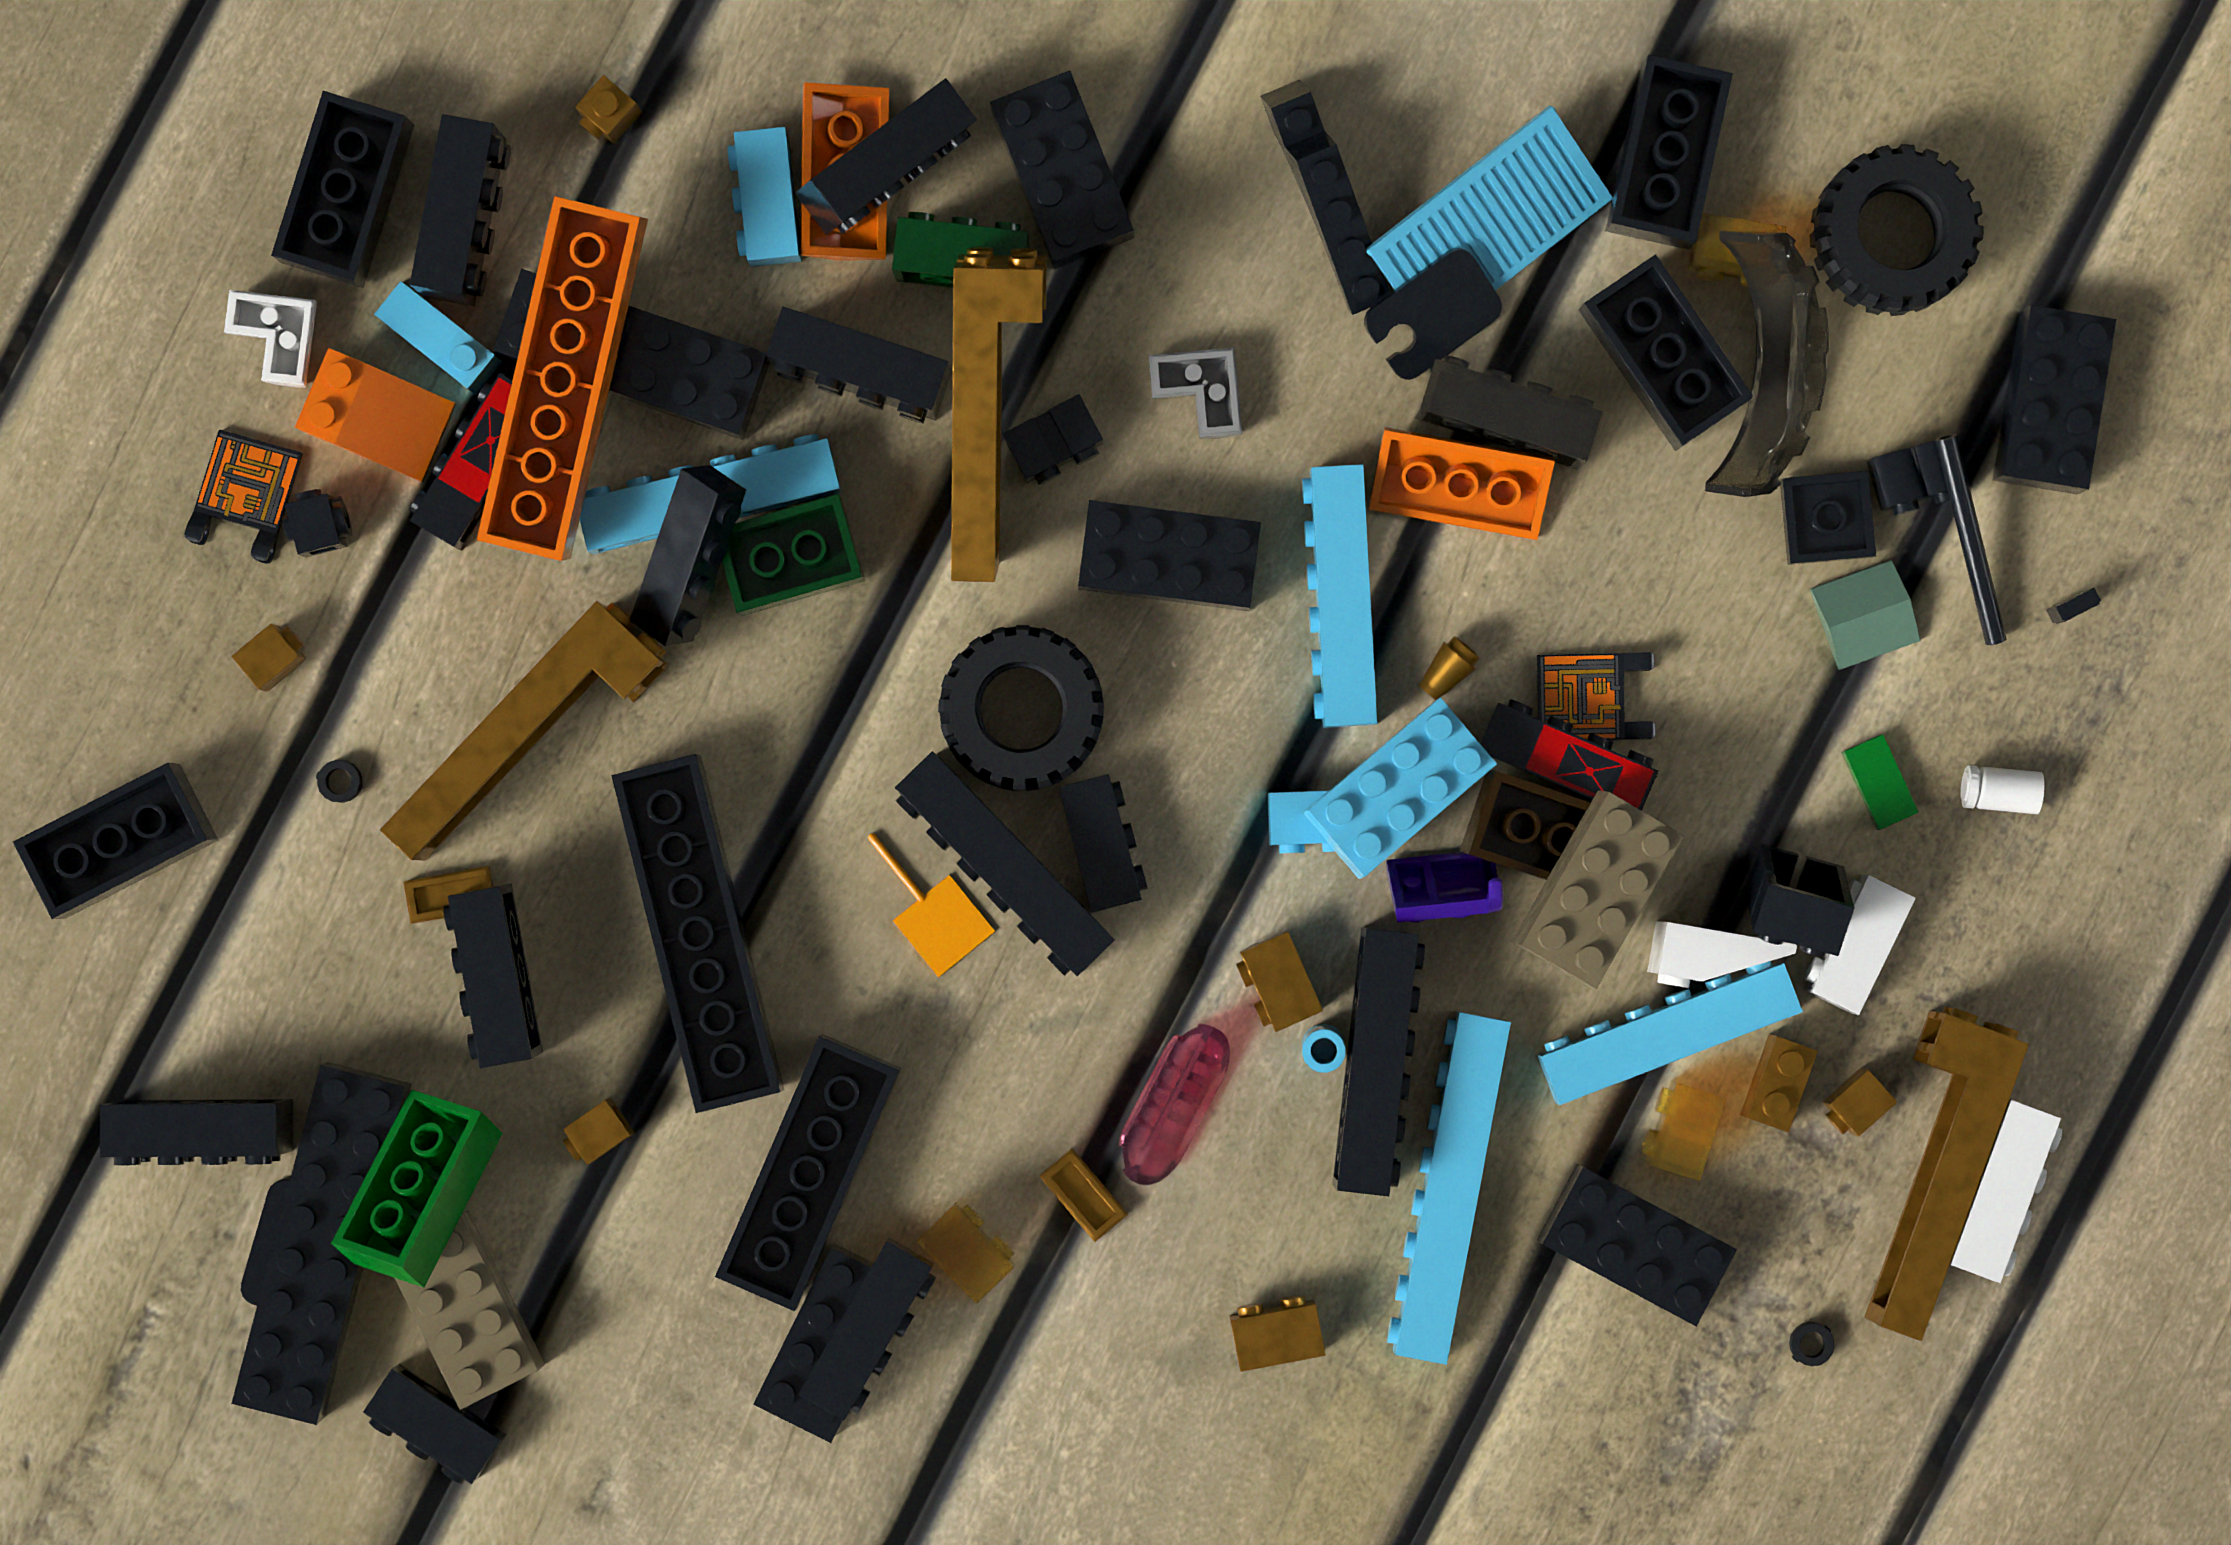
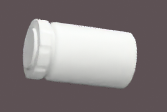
M1967 765L1961 781L1963 808L1973 809L1976 806L1978 809L2039 814L2044 797V776L2042 772L1994 767L1978 768L1975 765Z

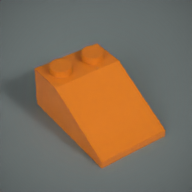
M328 348L295 428L423 482L456 403Z

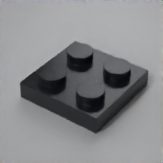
M1868 471L1780 479L1788 565L1876 557Z

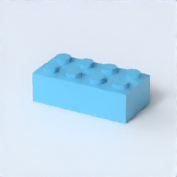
M1440 697L1312 804L1303 814L1357 878L1360 879L1367 876L1497 765V763Z

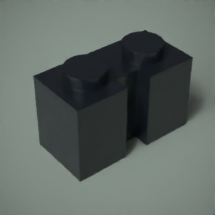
M1080 394L1050 408L1049 411L1040 416L1031 418L1002 433L1027 484L1036 479L1038 485H1041L1056 478L1061 474L1058 467L1072 460L1075 461L1076 465L1089 461L1100 454L1097 447L1103 444V438Z

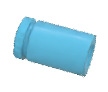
M1318 1024L1305 1033L1302 1041V1055L1305 1063L1311 1069L1317 1072L1328 1073L1336 1070L1345 1058L1346 1047L1343 1035L1334 1026Z

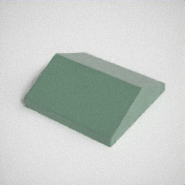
M1892 560L1809 589L1838 670L1921 641L1911 599Z

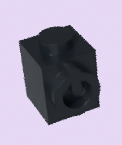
M313 489L296 494L295 502L285 504L287 516L282 517L284 532L289 542H295L298 555L307 558L347 547L345 538L352 536V526L342 496L333 497L327 493L322 494L321 489Z

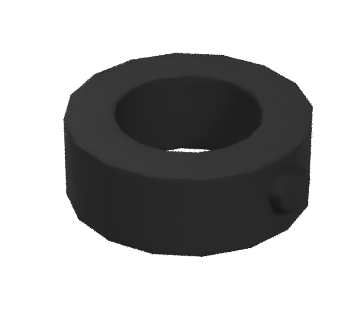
M334 760L328 762L316 774L319 792L324 798L332 802L345 803L351 801L363 789L362 776L359 769L348 761ZM337 769L347 771L351 778L349 789L341 794L333 792L328 783L331 773Z
M1806 1322L1797 1326L1791 1333L1789 1340L1793 1360L1812 1367L1827 1362L1834 1350V1339L1830 1333V1328L1815 1322ZM1810 1332L1819 1333L1823 1339L1822 1350L1814 1356L1803 1354L1800 1348L1801 1339Z

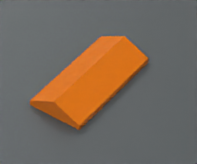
M803 83L801 187L889 121V88ZM887 200L876 209L869 202L866 206L871 212L843 234L836 227L827 235L801 203L800 255L836 261L885 260Z
M1385 427L1377 458L1368 509L1538 540L1555 458Z

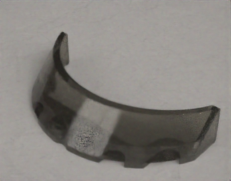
M1720 230L1719 240L1731 251L1741 267L1752 298L1756 323V364L1751 391L1754 398L1749 401L1741 428L1730 451L1718 469L1705 482V491L1740 497H1752L1771 494L1782 484L1779 481V477L1793 456L1802 455L1810 437L1806 434V428L1811 413L1813 411H1820L1828 371L1826 358L1829 351L1828 317L1826 307H1819L1815 287L1820 281L1814 266L1805 264L1794 246L1796 240L1785 232Z

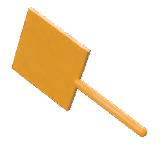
M874 833L868 835L872 845L917 899L914 904L896 917L893 922L938 977L995 932L950 875L924 895Z

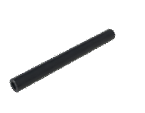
M1948 434L1936 438L1935 441L1985 644L1996 645L2006 641L2007 638L1957 434Z

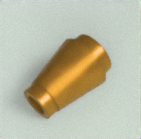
M1453 636L1448 643L1445 641L1442 643L1418 685L1432 698L1437 700L1477 669L1474 665L1480 657L1459 638Z

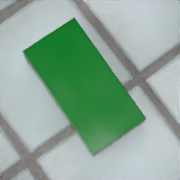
M1883 734L1841 752L1877 830L1884 829L1919 813Z

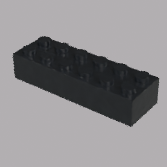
M522 268L493 351L500 357L517 362L536 279V273ZM628 305L608 394L743 440L770 361L766 356V352Z
M932 751L894 787L901 794L895 801L913 819L916 820L921 815L931 825L926 833L942 850L946 851L951 846L962 857L956 864L973 882H976L981 877L992 888L986 895L1003 913H1006L1011 908L1022 919L1017 927L1034 945L1041 939L1052 950V953L1047 958L1064 976L1070 971L1078 976L1115 941L1110 933L936 753Z
M1361 928L1332 1182L1337 1191L1389 1197L1390 1187H1398L1401 1161H1398V1158H1394L1395 1143L1403 1144L1406 1118L1398 1114L1400 1100H1408L1410 1089V1074L1403 1072L1405 1056H1413L1415 1031L1408 1029L1410 1013L1418 1012L1420 987L1413 986L1415 969L1422 970L1425 955V944L1418 943L1419 934Z
M824 1034L818 1037L715 1275L716 1278L792 1311L797 1310L902 1068Z

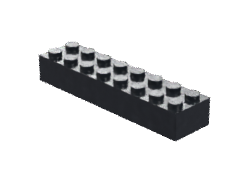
M693 754L611 775L695 1113L782 1092L785 1089L701 755Z
M329 1062L320 1065L231 1404L317 1425L324 1419L364 1268L352 1263L331 1243L409 1095L412 1083Z

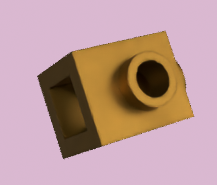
M604 74L575 106L583 117L579 124L597 140L604 135L613 144L617 142L642 113L637 103Z

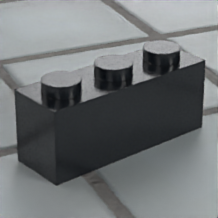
M1109 774L1059 787L1091 913L1142 900L1140 891L1146 890L1148 887L1142 864L1136 866L1132 864L1129 849L1136 848L1137 845L1131 823L1122 824L1118 811L1119 807L1126 806L1120 781L1111 783Z
M401 1364L396 1365L390 1370L363 1411L364 1414L371 1418L369 1424L373 1428L387 1436L395 1433L407 1441L405 1447L412 1454L423 1460H427L428 1457L433 1458L443 1465L441 1471L447 1477L460 1484H463L465 1480L473 1484L479 1478L507 1435L466 1407L460 1410L454 1399Z

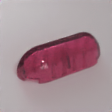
M1198 1024L1197 1028L1186 1032L1182 1036L1176 1034L1166 1045L1119 1138V1146L1123 1147V1161L1125 1168L1122 1170L1131 1181L1140 1185L1158 1183L1166 1178L1181 1161L1228 1069L1230 1046L1227 1037L1222 1031L1210 1025Z

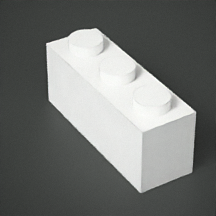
M1861 875L1859 881L1853 879L1849 884L1855 909L1839 956L1826 953L1821 959L1814 957L1804 977V980L1809 982L1805 990L1806 992L1856 1015L1860 1014L1916 899L1870 875Z

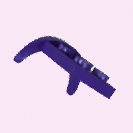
M1462 852L1386 860L1387 877L1397 923H1419L1428 919L1447 917L1465 918L1469 915L1501 911L1504 907L1503 881L1498 878L1496 865L1492 862Z

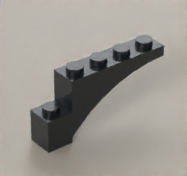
M1297 80L1261 95L1260 97L1273 133L1282 148L1307 204L1349 312L1354 315L1371 308L1390 294L1382 271L1373 258L1367 254L1366 248L1372 244L1337 144L1324 130L1311 91L1301 80Z

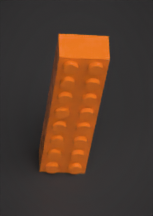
M554 196L478 531V541L559 561L571 559L647 227V218Z

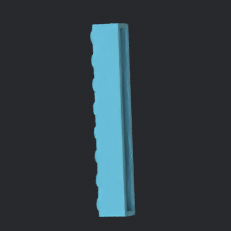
M1456 1011L1455 1020L1447 1019L1443 1044L1450 1045L1447 1062L1439 1061L1435 1079V1087L1442 1088L1439 1105L1431 1104L1427 1121V1129L1433 1130L1431 1147H1423L1419 1164V1172L1426 1173L1423 1190L1415 1189L1411 1207V1215L1418 1216L1415 1233L1407 1232L1403 1249V1257L1410 1258L1407 1275L1399 1274L1395 1292V1300L1402 1301L1399 1318L1391 1317L1387 1335V1343L1394 1344L1393 1352L1395 1355L1447 1365L1511 1025L1509 1021Z

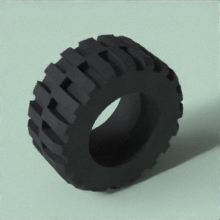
M1901 144L1897 149H1891L1889 145L1875 148L1869 154L1863 153L1854 158L1823 189L1819 196V204L1813 209L1811 217L1814 231L1809 235L1810 247L1817 250L1818 256L1814 259L1817 270L1821 271L1824 269L1829 277L1825 283L1833 292L1839 289L1846 295L1843 301L1853 307L1858 303L1866 306V312L1879 315L1882 312H1889L1891 316L1905 315L1909 311L1914 310L1918 312L1928 308L1948 295L1968 276L1967 271L1976 263L1980 253L1976 248L1977 244L1983 240L1984 226L1978 225V217L1983 214L1980 201L1973 202L1970 193L1975 188L1969 178L1962 182L1955 174L1960 168L1951 160L1943 164L1937 160L1938 152L1928 148L1922 153L1915 151V145ZM1883 192H1898L1913 198L1926 210L1933 225L1934 244L1931 252L1922 263L1910 269L1896 270L1881 265L1866 252L1858 234V216L1863 206L1872 197Z
M1016 625V627L1009 628L1000 627L991 630L990 633L982 637L978 636L969 643V646L962 653H958L951 662L952 666L947 675L945 674L941 685L942 691L938 705L940 726L950 751L955 758L978 779L989 785L1011 791L1040 790L1047 786H1053L1063 781L1073 772L1075 773L1092 753L1102 730L1104 719L1102 688L1093 665L1086 655L1067 638H1063L1055 634L1054 631L1043 627L1042 629L1030 627L1029 625ZM1029 668L1043 673L1056 685L1062 698L1063 712L1057 730L1046 742L1034 748L1013 749L1000 744L988 733L982 720L981 701L987 686L999 674L1010 669Z

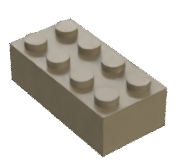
M1597 791L1511 942L1579 982L1597 989L1684 836L1614 794L1606 791Z
M469 1210L462 1213L425 1288L395 1278L460 1410L538 1371L545 1365Z

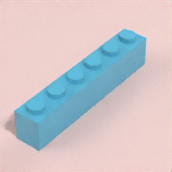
M818 434L806 435L794 439L793 447L778 450L776 444L766 445L751 450L753 457L736 461L735 455H726L710 460V465L747 490L739 518L842 493L829 440L827 438L819 440ZM693 465L671 469L668 471L669 478L653 482L651 476H642L626 481L627 488L613 492L610 491L609 486L587 490L580 516L587 551L594 555L657 539L682 468H690Z
M1363 464L1311 467L1309 471L1310 478H1302L1303 504H1311L1312 521H1304L1305 546L1313 547L1314 564H1307L1308 590H1316L1317 607H1309L1310 633H1318L1319 650H1311L1312 675L1320 676L1321 693H1314L1315 719H1323V728L1376 725L1377 709Z
M1771 961L1748 967L1746 968L1748 974L1733 980L1729 973L1705 982L1707 990L1691 995L1690 990L1685 989L1665 997L1667 1005L1651 1011L1649 1004L1643 1005L1624 1013L1626 1021L1611 1026L1609 1020H1604L1584 1028L1587 1036L1570 1041L1569 1036L1566 1035L1545 1043L1546 1051L1537 1054L1555 1103L1562 1105L1802 1013L1801 1005L1785 964L1778 962L1772 964Z

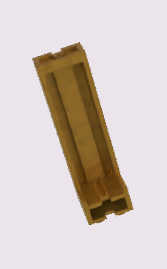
M967 248V254H959L954 266L951 581L995 582L1000 564L1002 322L1042 323L1043 310H1046L1047 256H1037L1036 249L1017 248L1011 249V255H993L992 248Z
M596 601L383 825L380 831L410 860L426 861L599 677L607 682L623 699L628 697L632 702H635L668 668L669 664L662 659L667 651L650 635L642 632L638 636L631 629L634 624L630 622V616L618 605L611 602L608 606H605Z
M1945 1006L1942 1013L1929 1011L1912 1060L1948 1072L1952 1076L1864 1316L1883 1328L1921 1342L2029 1046L2028 1043L2017 1040L2019 1035L2017 1030L1986 1021L1982 1027L1976 1024L1978 1016L1957 1008L1952 1009Z

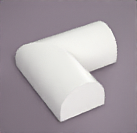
M229 290L224 333L266 338L261 380L275 385L306 388L317 301Z

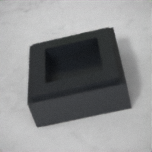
M2091 588L2074 595L2046 611L2052 623L2059 624L2099 605L2101 599L2095 588Z

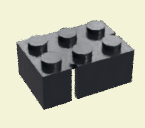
M1761 843L1745 889L1753 933L1758 934L1757 936L1761 940L1771 944L1781 945L1785 941L1799 945L1801 950L1814 956L1823 957L1826 953L1839 956L1855 909L1844 866L1806 856L1796 889L1790 888L1789 884L1799 857L1798 853Z

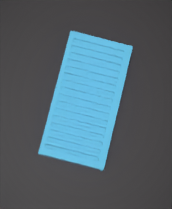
M1549 105L1369 245L1366 250L1394 290L1453 248H1462L1469 251L1494 290H1497L1611 201L1612 196L1556 113V109Z

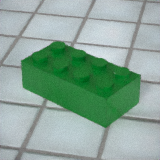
M411 1089L331 1244L356 1265L425 1288L503 1133L481 1111Z

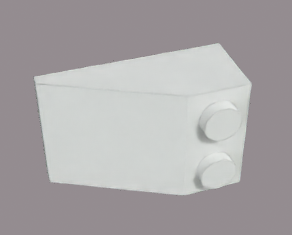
M1656 921L1647 972L1658 974L1657 983L1689 988L1690 980L1705 981L1795 954L1797 945L1785 942L1781 945H1775L1756 937Z

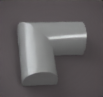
M1235 347L1149 355L1152 399L1195 395L1200 439H1221L1242 435Z

